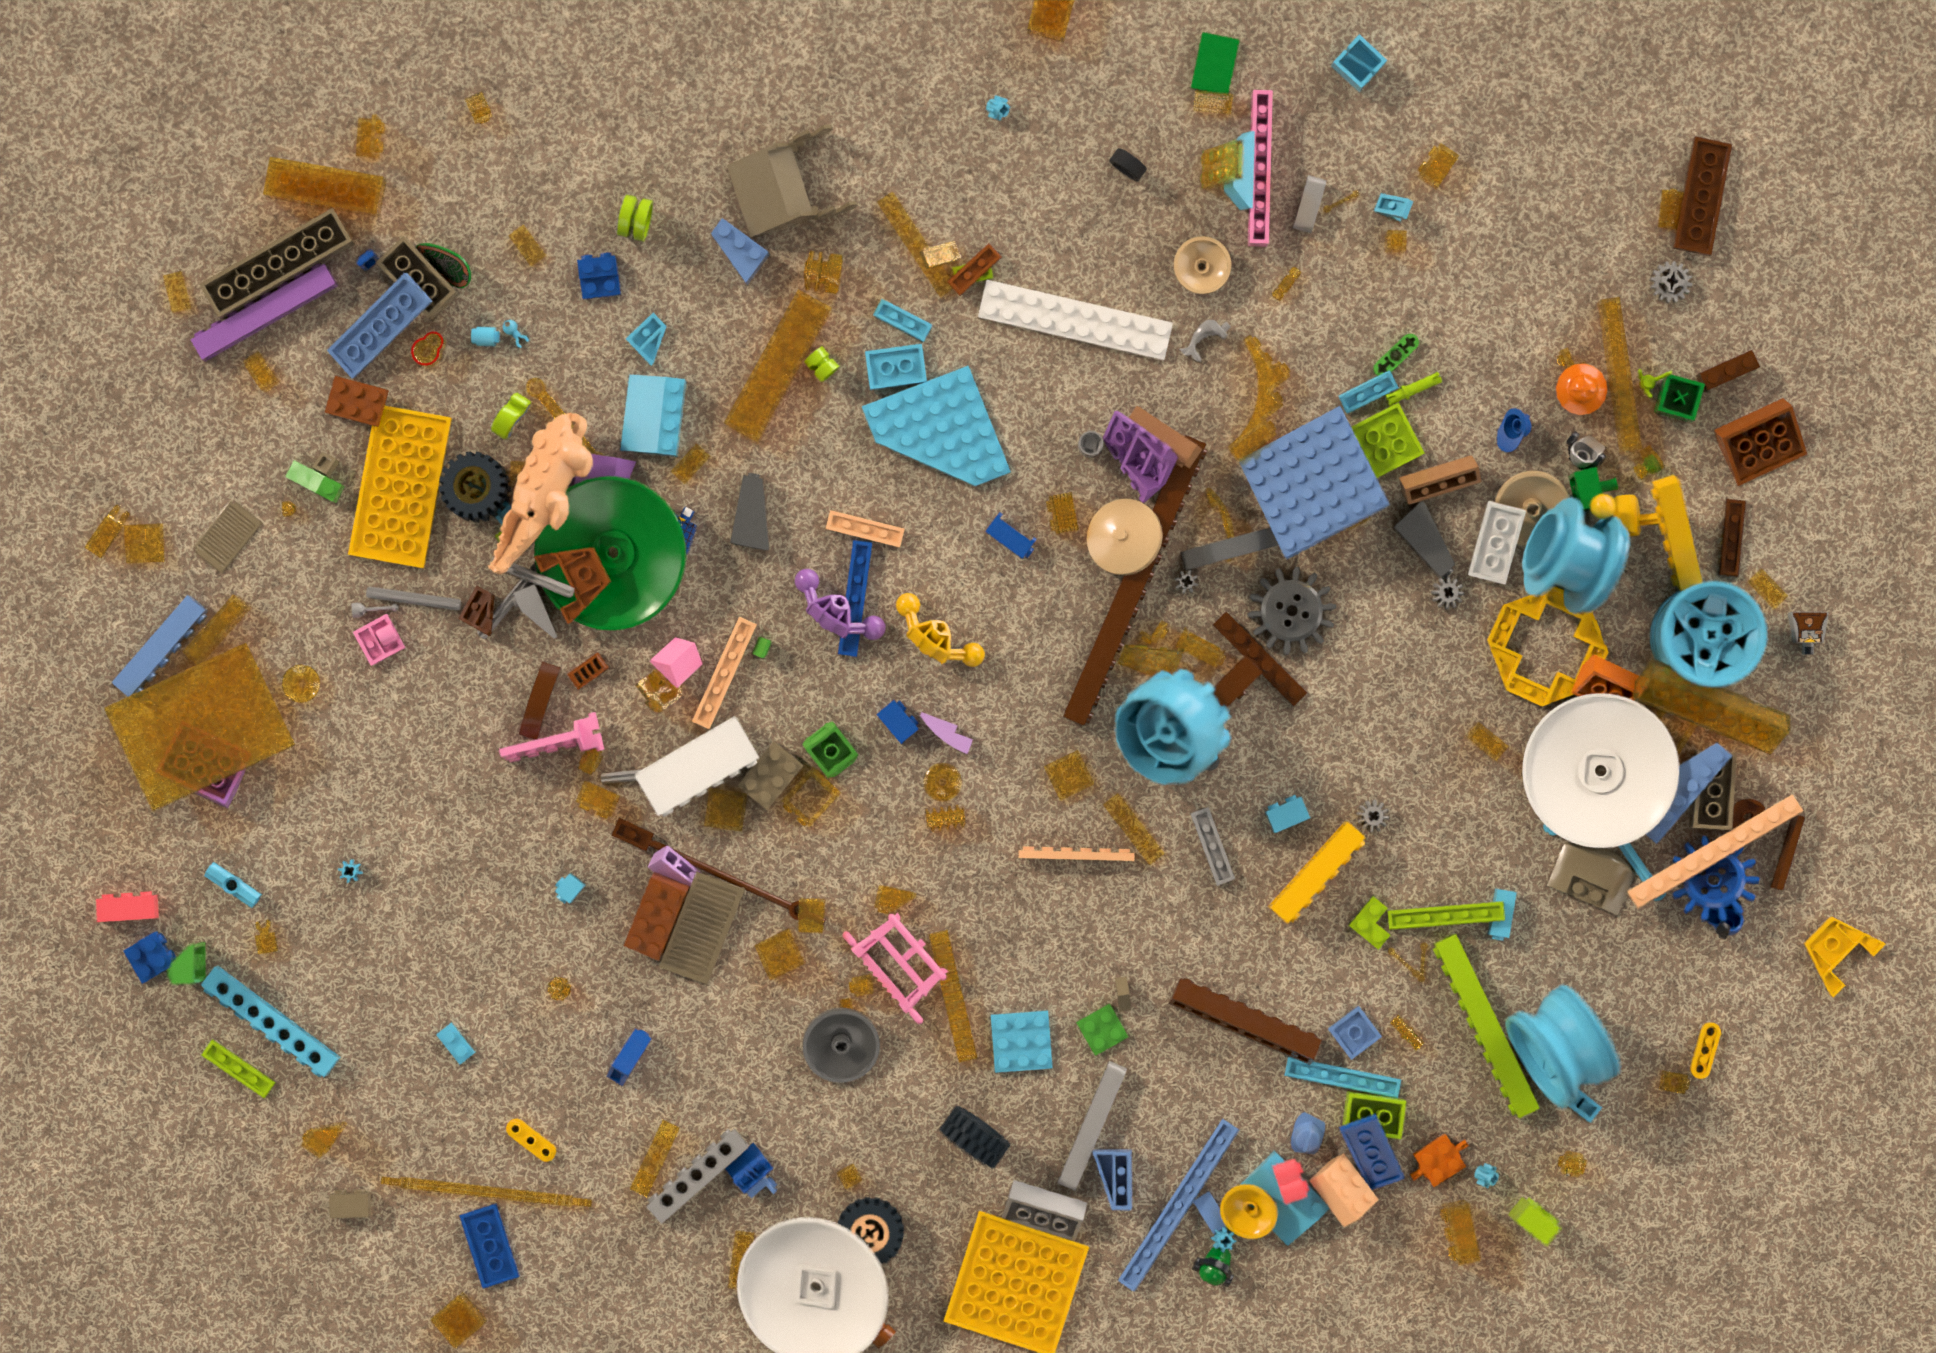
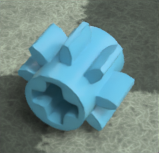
M995 95L994 99L988 100L986 110L989 112L988 117L1001 121L1002 117L1007 116L1010 110V106L1007 104L1008 100Z
M354 859L350 860V864L343 861L344 867L338 868L339 871H342L340 879L347 878V883L351 882V878L358 881L357 875L363 874L362 871H359L361 864L355 865ZM347 867H349V868H352V867H353V868H354V870H353V872H352L353 875H352V874L348 875V874L346 873V872H348V868H347Z
M1484 1163V1166H1478L1474 1174L1475 1178L1478 1179L1476 1183L1486 1188H1489V1185L1494 1186L1499 1178V1174L1495 1172L1497 1167Z
M1225 1227L1220 1231L1215 1229L1216 1233L1214 1237H1211L1216 1242L1213 1244V1247L1215 1249L1220 1247L1222 1252L1228 1248L1232 1250L1231 1246L1236 1242L1232 1238L1234 1233L1231 1231L1227 1232Z

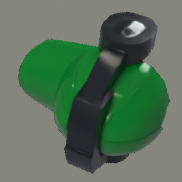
M1213 1247L1205 1258L1197 1257L1192 1266L1194 1271L1199 1269V1274L1203 1281L1213 1286H1219L1223 1283L1224 1286L1229 1287L1234 1277V1274L1229 1269L1231 1254L1228 1249L1222 1252L1220 1247L1217 1249Z

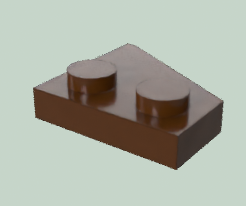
M476 585L458 619L491 636L495 595Z

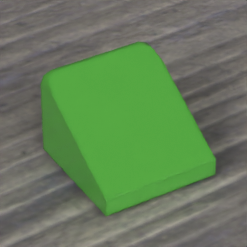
M758 637L752 654L763 659L766 658L772 641Z

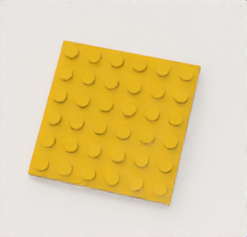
M979 1210L943 1321L1038 1353H1055L1089 1246Z

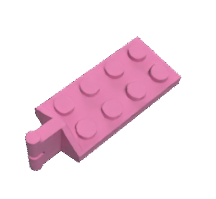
M596 712L589 713V718L574 721V731L499 749L500 755L505 760H509V762L520 761V757L523 756L532 758L539 756V752H556L559 747L573 748L577 746L576 743H578L581 752L595 748L597 751L604 750L601 733L593 734L594 730L600 729Z

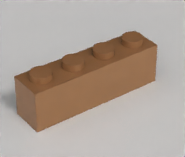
M1136 406L1129 416L1130 419L1169 446L1178 456L1175 464L1181 468L1184 465L1190 468L1202 451L1198 445L1139 406Z
M1472 455L1399 477L1401 491L1408 505L1482 482L1479 466Z

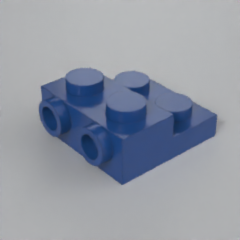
M610 252L601 253L600 257L593 258L592 255H583L581 260H577L583 300L621 295L617 258L615 255L612 256Z
M158 931L153 932L123 950L142 984L171 968L170 964L176 959L174 952L168 950L165 945L167 943L165 936L162 933L159 934Z

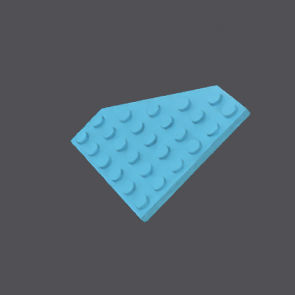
M969 366L861 407L875 443L942 471L956 479L958 478L974 487L1011 472Z

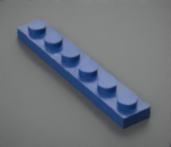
M853 540L846 599L850 606L851 623H862L872 550L871 542ZM848 634L846 638L840 637L838 654L857 657L860 634Z

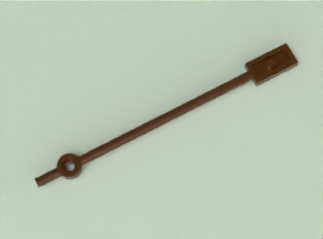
M622 818L618 819L611 835L644 851H647L649 846L657 850L666 846L653 840L655 833ZM673 849L694 867L733 885L743 887L748 892L788 909L793 919L802 920L807 918L824 926L826 918L809 911L805 902L795 901L791 903ZM799 906L803 909L801 914L796 912V907Z

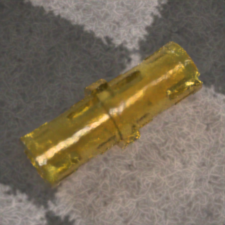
M1399 1014L1389 1022L1401 1034L1400 1037L1405 1039L1415 1051L1425 1043L1413 1031L1414 1028L1412 1026L1409 1027Z

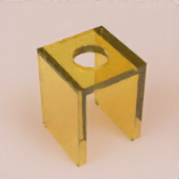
M799 898L798 932L822 933L824 931L825 899Z

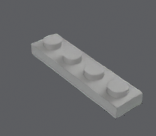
M1209 807L1190 813L1216 885L1234 880L1235 877Z

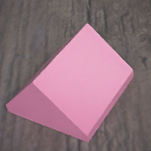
M676 637L650 660L676 688L702 665L695 643Z

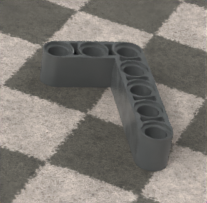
M1270 527L1180 552L1186 571L1278 546L1279 544Z

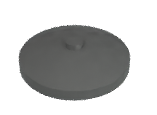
M833 1008L822 1012L810 1022L803 1037V1054L808 1066L816 1075L831 1082L844 1083L861 1078L872 1069L880 1051L879 1035L873 1022L863 1013L850 1008Z

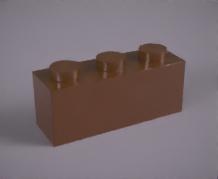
M1750 350L1697 374L1696 378L1698 382L1705 384L1704 393L1756 370L1760 366L1753 350Z

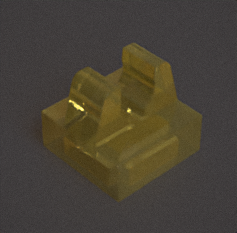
M854 1163L836 1172L845 1189L863 1180Z

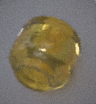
M1568 1150L1564 1153V1156H1559L1557 1166L1561 1167L1563 1175L1579 1178L1581 1174L1584 1175L1587 1160L1584 1159L1583 1154Z

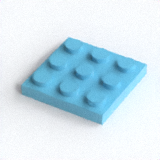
M1048 1010L991 1015L995 1073L1052 1068Z

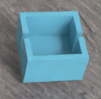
M1359 34L1347 49L1336 58L1331 67L1360 92L1385 65L1387 59Z

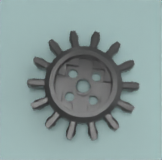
M1294 567L1292 580L1286 581L1280 568L1276 569L1275 576L1278 579V584L1271 586L1268 580L1261 578L1259 582L1267 590V593L1264 597L1258 594H1250L1249 596L1252 601L1261 603L1260 611L1247 613L1248 618L1261 617L1263 622L1262 626L1257 627L1253 631L1254 636L1260 635L1263 631L1267 630L1272 635L1266 643V648L1268 649L1274 646L1277 639L1283 640L1284 655H1289L1291 642L1294 641L1299 642L1300 650L1303 653L1308 652L1305 638L1312 636L1316 642L1322 644L1324 639L1316 632V629L1319 625L1326 628H1333L1334 623L1324 620L1322 614L1323 611L1336 609V604L1329 603L1323 605L1320 599L1322 595L1327 594L1331 590L1330 587H1323L1316 592L1312 588V584L1317 579L1316 573L1310 575L1306 583L1299 581L1300 567ZM1295 594L1300 595V601L1294 600ZM1278 602L1283 604L1282 609L1276 608ZM1289 605L1296 606L1297 614L1295 616L1287 614V607ZM1304 611L1309 614L1307 619L1302 618ZM1285 620L1291 621L1290 627L1284 625Z

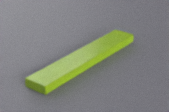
M1504 901L1388 911L1389 930L1505 921Z

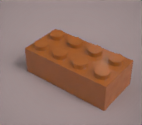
M654 872L650 877L623 946L659 961L664 953L690 886Z

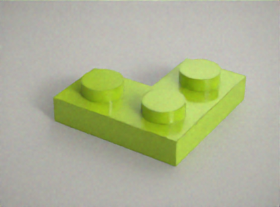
M1374 896L1369 899L1348 925L1378 950L1391 936L1376 924L1388 908Z

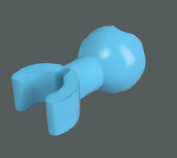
M507 320L503 323V331L516 339V345L519 348L522 346L519 344L518 337L524 338L527 342L529 341L528 337L521 335L517 330L518 326L514 320ZM506 322L510 323L508 327L505 326Z

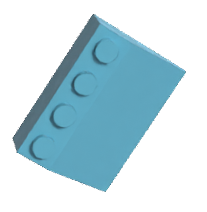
M629 374L621 451L678 457L687 382L685 379Z
M1274 1150L1240 1185L1249 1184L1260 1187L1273 1198L1277 1206L1278 1216L1272 1231L1288 1246L1317 1222L1330 1208L1309 1185L1306 1198L1289 1204L1284 1203L1272 1166L1285 1161Z

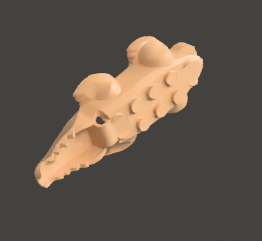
M562 414L552 422H549L546 429L539 430L534 434L532 438L534 448L526 458L523 471L517 477V482L513 488L512 507L503 518V524L500 527V542L497 543V550H494V560L488 566L493 572L497 574L507 572L514 561L537 539L546 525H551L552 528L557 530L566 521L569 514L568 499L565 494L573 477H586L593 464L591 453L582 445V437L586 432L587 422L579 414ZM575 422L574 427L571 429V424ZM527 512H534V516L530 517L527 515Z

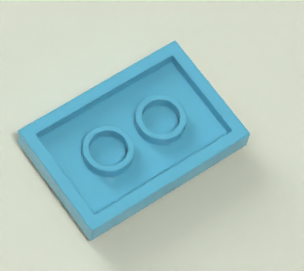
M922 344L865 351L870 390L927 382Z

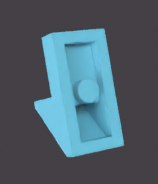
M1381 193L1374 211L1401 221V219H1407L1413 201Z

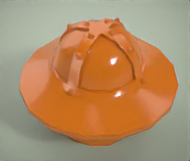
M1584 363L1572 365L1565 369L1558 378L1556 385L1557 399L1561 406L1570 413L1577 415L1591 414L1599 409L1605 401L1607 394L1606 380L1603 374L1592 365Z

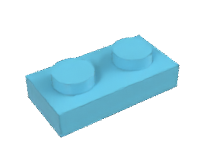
M452 1022L436 1034L459 1065L476 1053Z

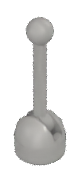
M358 602L351 604L353 618L362 617L366 611H397L399 609L397 604L368 608Z

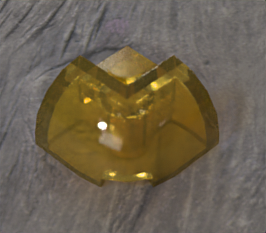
M657 668L635 685L647 700L645 704L651 710L658 713L663 712L682 696V684L676 688Z

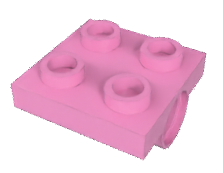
M388 614L353 632L371 666L406 648Z

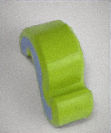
M518 392L514 393L509 402L497 414L492 423L491 431L504 440L509 439L514 426L528 411L531 401Z

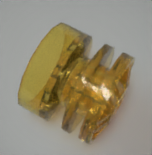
M810 250L804 269L805 290L810 291L812 283H815L814 291L818 292L820 284H824L825 293L838 295L843 255L830 253L828 260L824 261L823 252H819L818 260H815V251Z

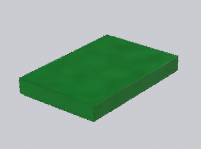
M1202 32L1190 89L1228 97L1240 40Z

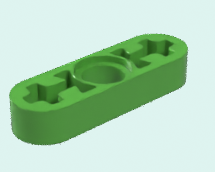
M1406 334L1375 363L1373 367L1374 374L1379 376L1384 373L1378 372V365L1383 366L1387 362L1384 360L1385 357L1394 365L1391 367L1389 364L1385 370L1386 372L1389 370L1392 372L1418 347V337L1414 334ZM1406 338L1409 340L1413 338L1414 347H1407L1405 351L1408 353L1405 354L1404 350L1398 347V345L1401 344L1403 347L1407 343ZM1397 350L1401 353L1399 361L1391 359L1392 351Z

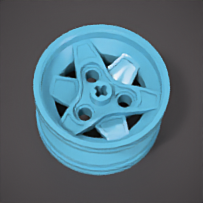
M1704 582L1672 594L1658 608L1650 627L1651 651L1660 669L1678 684L1695 689L1725 686L1743 679L1761 660L1767 641L1766 622L1758 604L1744 590L1724 582ZM1706 599L1701 610L1691 605L1695 601ZM1726 605L1737 615L1726 616ZM1691 618L1696 619V628H1692L1689 625ZM1678 619L1684 631L1674 637V627ZM1724 624L1728 625L1730 628V633L1728 635L1724 634L1722 631V626ZM1744 635L1741 649L1734 640ZM1702 649L1708 652V658L1706 660L1702 659L1700 656V652ZM1692 654L1694 668L1687 664L1681 658V655ZM1718 660L1729 665L1722 670L1715 671Z
M1565 985L1558 986L1550 991L1548 996L1544 997L1536 1015L1518 1011L1506 1019L1505 1024L1509 1039L1521 1063L1544 1095L1559 1108L1564 1109L1577 1100L1580 1084H1600L1609 1081L1620 1073L1616 1052L1600 1022L1586 1003L1572 989Z

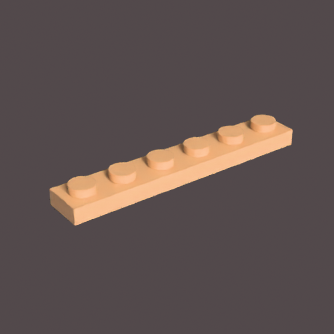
M742 617L738 618L692 722L707 729L711 728L757 624Z
M1023 846V850H1019V858L1134 861V853H1130V849H1119V852H1111L1110 848H1100L1099 852H1092V848H1080V851H1073L1072 847H1061V851H1053V847H1042V850H1034L1033 846Z

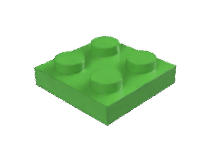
M1110 1003L1076 1022L1095 1056L1128 1038Z

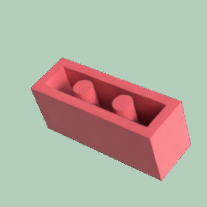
M152 891L140 892V896H133V893H121V897H114L113 894H103L102 898L96 899L97 922L159 918L158 896L152 895Z

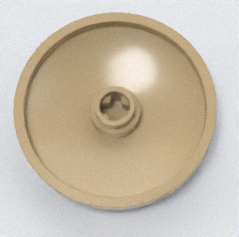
M1526 471L1508 479L1499 489L1495 502L1526 510L1517 542L1518 545L1526 547L1528 539L1540 518L1559 502L1570 498L1565 486L1554 476L1541 471Z
M1118 499L1104 505L1092 518L1087 531V546L1092 559L1102 569L1115 575H1132L1142 571L1156 558L1162 544V527L1157 515L1148 506L1133 499Z

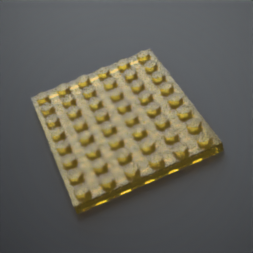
M247 643L241 644L104 708L153 812L296 746Z

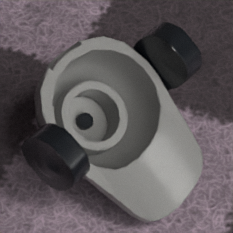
M1576 431L1573 432L1566 442L1569 445L1568 453L1571 463L1580 470L1601 466L1607 457L1603 454L1605 446L1590 435L1578 440L1580 434Z

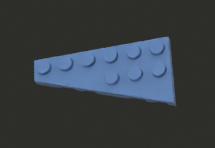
M1716 743L1679 765V780L1673 802L1661 821L1646 835L1658 844L1733 755Z

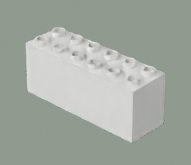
M734 716L635 773V777L657 815L660 816L662 814L665 817L673 812V807L677 805L682 807L690 802L689 798L696 795L699 797L707 792L706 788L711 785L715 788L724 782L723 778L736 776L740 773L739 769L746 766L749 768L757 763L756 759L759 757L737 718Z

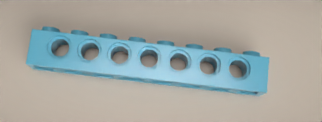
M215 966L201 984L206 994L211 997L216 996L220 999L219 1003L222 1006L235 1010L234 1014L242 1020L244 1018L251 1022L249 1025L253 1029L263 1031L269 1041L279 1043L281 1045L280 1048L287 1054H294L297 1057L296 1060L304 1066L306 1064L312 1068L311 1071L316 1076L326 1077L341 1058L221 967ZM222 983L226 984L228 987V991L226 994L220 991V985ZM236 995L243 997L242 1005H238L235 1002ZM252 1006L257 1007L259 1010V1014L256 1017L250 1012ZM267 1018H272L274 1020V1026L272 1028L267 1027ZM283 1029L289 1031L290 1036L288 1039L282 1038L281 1031ZM298 1041L304 1042L305 1049L303 1051L297 1049L296 1044ZM313 1052L319 1053L321 1057L319 1062L312 1060Z

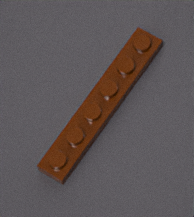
M1227 612L1213 624L1244 657L1247 656L1263 672L1261 675L1292 706H1295L1307 694Z

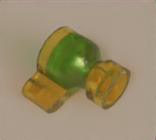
M1648 445L1640 450L1643 464L1634 466L1633 470L1639 480H1642L1649 473L1656 474L1663 470L1665 465L1660 456Z

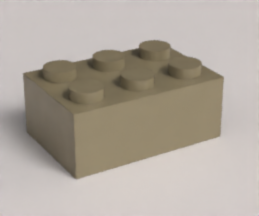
M774 741L738 784V787L766 810H769L805 765Z

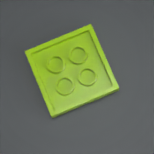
M1399 402L1351 426L1376 478L1425 454Z

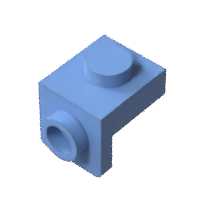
M764 1176L746 1193L752 1198L767 1186L774 1194L777 1192L775 1188L777 1184L771 1177L767 1178Z

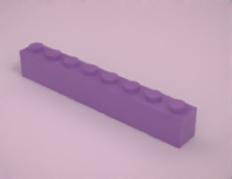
M319 263L313 266L307 274L301 273L294 277L293 282L281 284L277 287L278 290L272 294L271 292L265 293L258 302L252 301L244 306L245 309L242 311L230 313L227 316L228 319L222 322L221 320L214 322L207 331L201 330L195 333L191 341L201 359L206 362L336 288L338 284L329 268L325 264L321 265Z

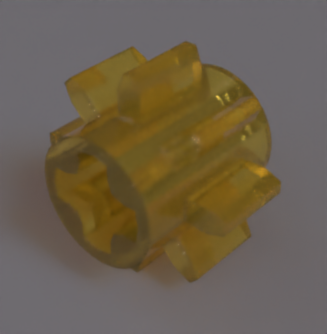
M554 977V980L548 983L547 992L552 994L551 999L564 1001V998L569 996L571 985L567 984L568 979Z

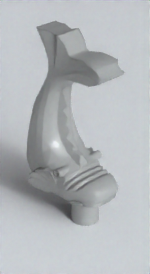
M1206 320L1196 329L1190 345L1179 350L1185 356L1191 355L1194 360L1201 362V357L1195 349L1196 344L1211 335H1218L1221 339H1226L1228 336L1226 331L1231 326L1227 322L1220 326L1215 320Z

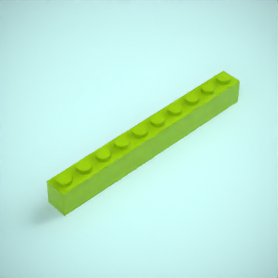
M1452 934L1433 943L1435 948L1432 950L1436 958H1440L1443 963L1441 969L1444 975H1449L1451 983H1449L1450 988L1460 998L1457 1001L1462 1011H1466L1468 1015L1466 1021L1470 1029H1475L1477 1035L1474 1038L1479 1046L1482 1045L1485 1050L1482 1053L1487 1064L1491 1063L1493 1067L1491 1073L1495 1081H1500L1502 1087L1499 1090L1503 1098L1507 1097L1510 1102L1507 1105L1512 1116L1516 1115L1517 1118H1521L1540 1109L1457 935Z

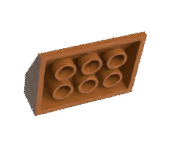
M1784 398L1714 430L1718 445L1737 486L1807 455L1793 407Z

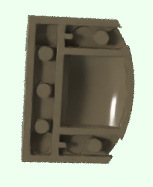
M1567 842L1562 847L1547 886L1618 915L1635 872L1633 869L1631 870L1623 858L1607 848L1587 847Z

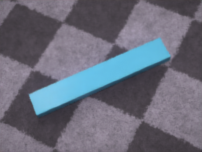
M1292 1057L1287 1059L1284 1076L1392 1098H1398L1401 1079L1318 1062H1312L1308 1065Z

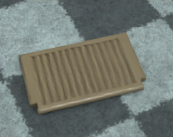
M229 501L193 545L197 549L195 553L223 574L263 523L239 503L235 502L232 504Z

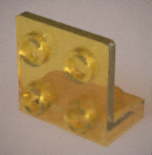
M372 114V119L358 118L357 157L380 158V153L384 151L381 134L385 133V123H382L381 118L377 114Z

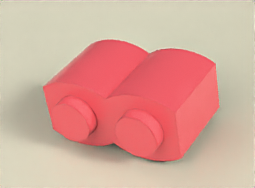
M1291 1159L1272 1166L1285 1204L1307 1197L1306 1192L1309 1191L1306 1180L1302 1181L1300 1174L1303 1173L1300 1162L1296 1163L1295 1159Z

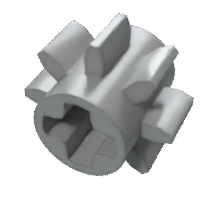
M1191 570L1188 571L1187 575H1184L1181 571L1180 575L1182 577L1175 578L1176 581H1179V585L1176 588H1183V594L1186 592V589H1189L1192 593V587L1199 585L1194 583V579L1198 576L1192 577L1190 575ZM1186 577H1189V581L1192 582V584L1187 585V587H1184L1182 579H1186Z

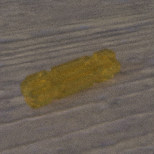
M1293 266L1288 272L1290 274H1286L1277 286L1278 289L1273 291L1272 297L1275 300L1281 301L1285 296L1283 294L1287 293L1295 283L1294 279H1298L1301 275V271Z

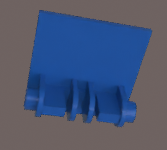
M753 1142L725 1169L734 1180L735 1185L745 1194L766 1176L773 1167Z

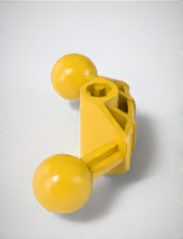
M1600 494L1591 501L1590 508L1595 517L1600 519H1606L1610 516L1617 517L1622 525L1626 527L1629 537L1639 536L1641 526L1661 524V520L1656 513L1640 515L1638 500L1635 495H1619L1612 498L1609 495Z
M904 593L898 597L896 609L901 616L906 618L909 629L906 636L923 654L929 655L930 658H934L941 664H945L947 660H962L965 665L976 667L983 662L985 652L978 643H968L962 649H951V634L945 622L931 620L919 624L916 614L920 610V601L916 595Z

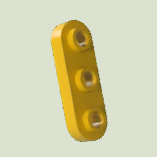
M1707 1022L1702 1025L1691 1061L1690 1072L1698 1079H1704L1710 1074L1721 1036L1720 1027L1713 1022ZM1709 1028L1713 1029L1712 1035L1707 1034ZM1703 1047L1708 1048V1052L1706 1054L1702 1053ZM1698 1065H1701L1703 1067V1070L1701 1072H1697L1696 1070Z
M515 1118L508 1122L506 1126L507 1134L541 1161L548 1162L556 1156L554 1144L523 1120ZM514 1125L519 1127L518 1132L513 1131L512 1127ZM528 1137L534 1138L533 1144L528 1143ZM543 1149H548L549 1155H544Z

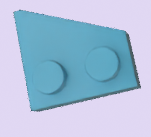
M652 313L626 340L650 365H653L667 326Z

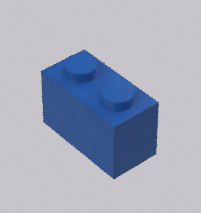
M893 700L876 715L902 744L919 730L917 727L919 723L912 715L910 717L907 716L904 712L907 708L900 700L897 703Z

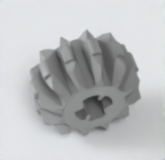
M1446 577L1445 584L1444 580L1440 578V585L1437 583L1433 584L1434 588L1438 590L1431 591V594H1437V597L1432 600L1433 602L1440 600L1437 605L1438 607L1445 603V609H1449L1450 604L1455 608V601L1458 603L1462 602L1458 595L1462 596L1464 592H1458V589L1463 586L1462 584L1455 586L1458 581L1457 579L1450 583V577ZM1449 588L1451 589L1450 594H1452V596H1448L1446 598L1445 592L1443 590H1447Z
M1373 800L1372 806L1369 801H1365L1367 808L1362 805L1359 806L1363 813L1357 812L1356 815L1362 816V819L1357 820L1358 823L1365 822L1362 829L1365 830L1369 825V832H1373L1374 826L1377 831L1381 830L1379 824L1386 827L1387 824L1382 820H1389V816H1383L1384 813L1388 812L1387 808L1381 810L1384 803L1381 802L1377 806V800ZM1376 811L1377 815L1375 816H1378L1377 819L1370 821L1369 812L1374 813Z

